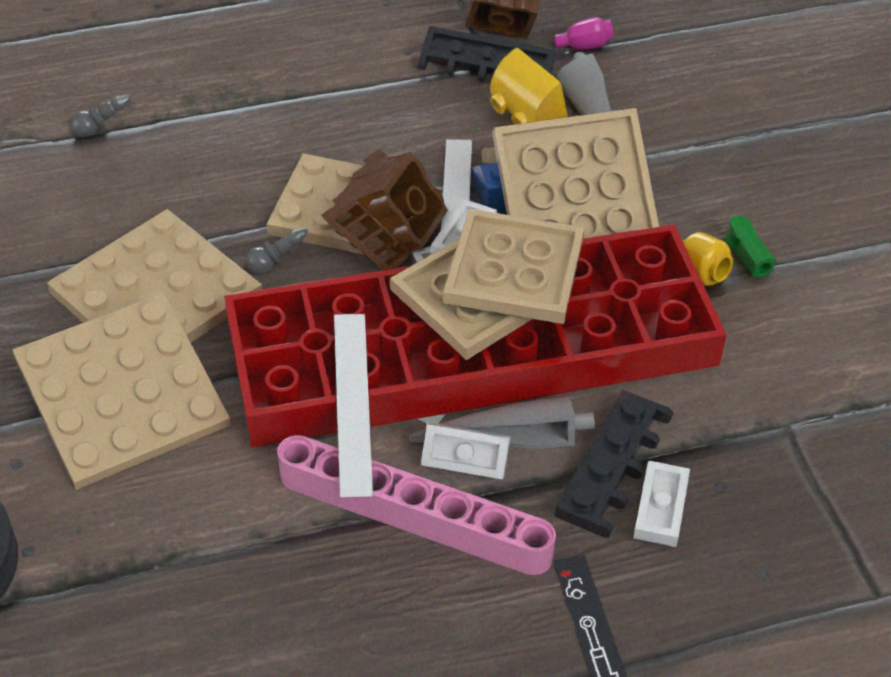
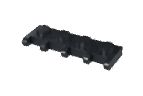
M429 26L418 61V69L426 70L429 61L447 65L446 75L453 76L456 67L479 71L478 81L485 82L487 74H494L500 62L511 51L518 48L551 74L556 58V50Z
M622 389L558 502L555 517L599 536L610 537L614 527L609 521L602 519L609 505L618 509L626 507L629 499L627 495L617 491L625 475L636 479L641 478L645 468L641 463L633 459L641 445L649 449H655L658 446L660 437L656 433L649 431L654 420L669 423L674 415L673 411L669 407Z

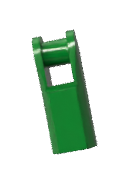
M740 215L733 216L729 221L731 230H728L725 234L724 239L726 243L736 252L753 277L759 278L770 274L774 269L776 259L760 237H758L750 220Z

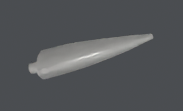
M577 52L572 57L573 61L565 65L556 75L562 84L563 91L580 115L610 112L611 108L603 73L593 53L585 55L583 52Z
M569 396L505 405L439 423L441 425L511 436L509 446L527 449L575 446V430L595 428L593 412L574 414ZM426 429L410 434V443H424Z

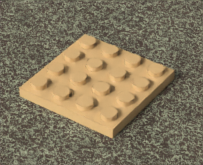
M636 108L494 127L492 134L507 215L584 227L583 239L659 227Z
M168 209L47 282L49 293L83 323L164 292L190 343L227 319L225 295L262 290L261 283Z
M164 292L12 350L17 365L75 490L230 426V417Z

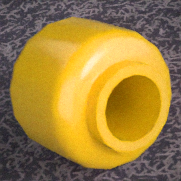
M696 232L683 240L704 286H712L727 278L733 266V258L730 247L724 241L703 232Z

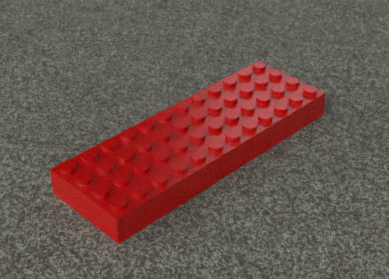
M675 224L583 239L564 324L532 319L468 360L459 354L390 290V278L411 266L224 296L251 448L281 443L290 436L299 435L310 438L338 433L334 315L365 314L370 427L720 366L727 337Z

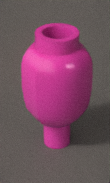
M599 17L581 20L572 24L566 33L554 35L556 48L569 46L578 51L604 46L607 40L614 38L613 27L610 20L604 21Z

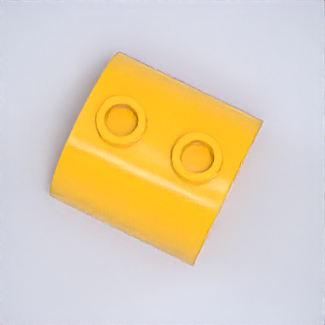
M515 48L500 62L491 80L490 90L492 97H490V102L493 108L499 114H503L506 111L510 112L514 125L567 118L561 82L520 49Z

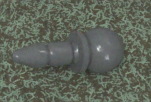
M130 96L116 97L111 102H107L99 107V110L92 105L89 111L76 113L71 120L72 131L82 137L93 135L99 127L103 128L106 126L104 119H108L116 114L117 111L123 110L131 100Z
M301 228L291 231L286 237L283 236L277 240L274 245H271L267 240L264 242V247L252 248L245 256L246 269L254 275L269 273L273 269L274 263L280 264L282 262L279 257L280 255L285 254L293 246L301 243L308 234V229Z

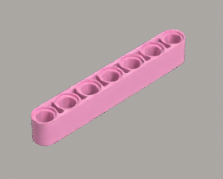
M299 435L284 439L278 446L277 454L281 482L290 490L525 574L540 575L548 571L552 566L556 533L554 527L544 519L371 460L373 490H376L373 491V496L340 498L339 448ZM534 545L539 546L540 548H533L530 546Z

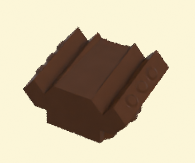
M468 0L465 26L472 27L478 31H492L502 33L508 37L527 39L538 15L540 0Z
M379 149L363 160L366 165L352 174L353 177L343 192L332 200L335 205L321 214V216L335 229L336 233L349 240V243L355 249L361 250L368 260L374 261L383 270H389L403 263L410 252L420 250L425 246L448 209L444 204L440 191L434 188L427 178L424 166L418 159L414 158L411 152L389 157Z

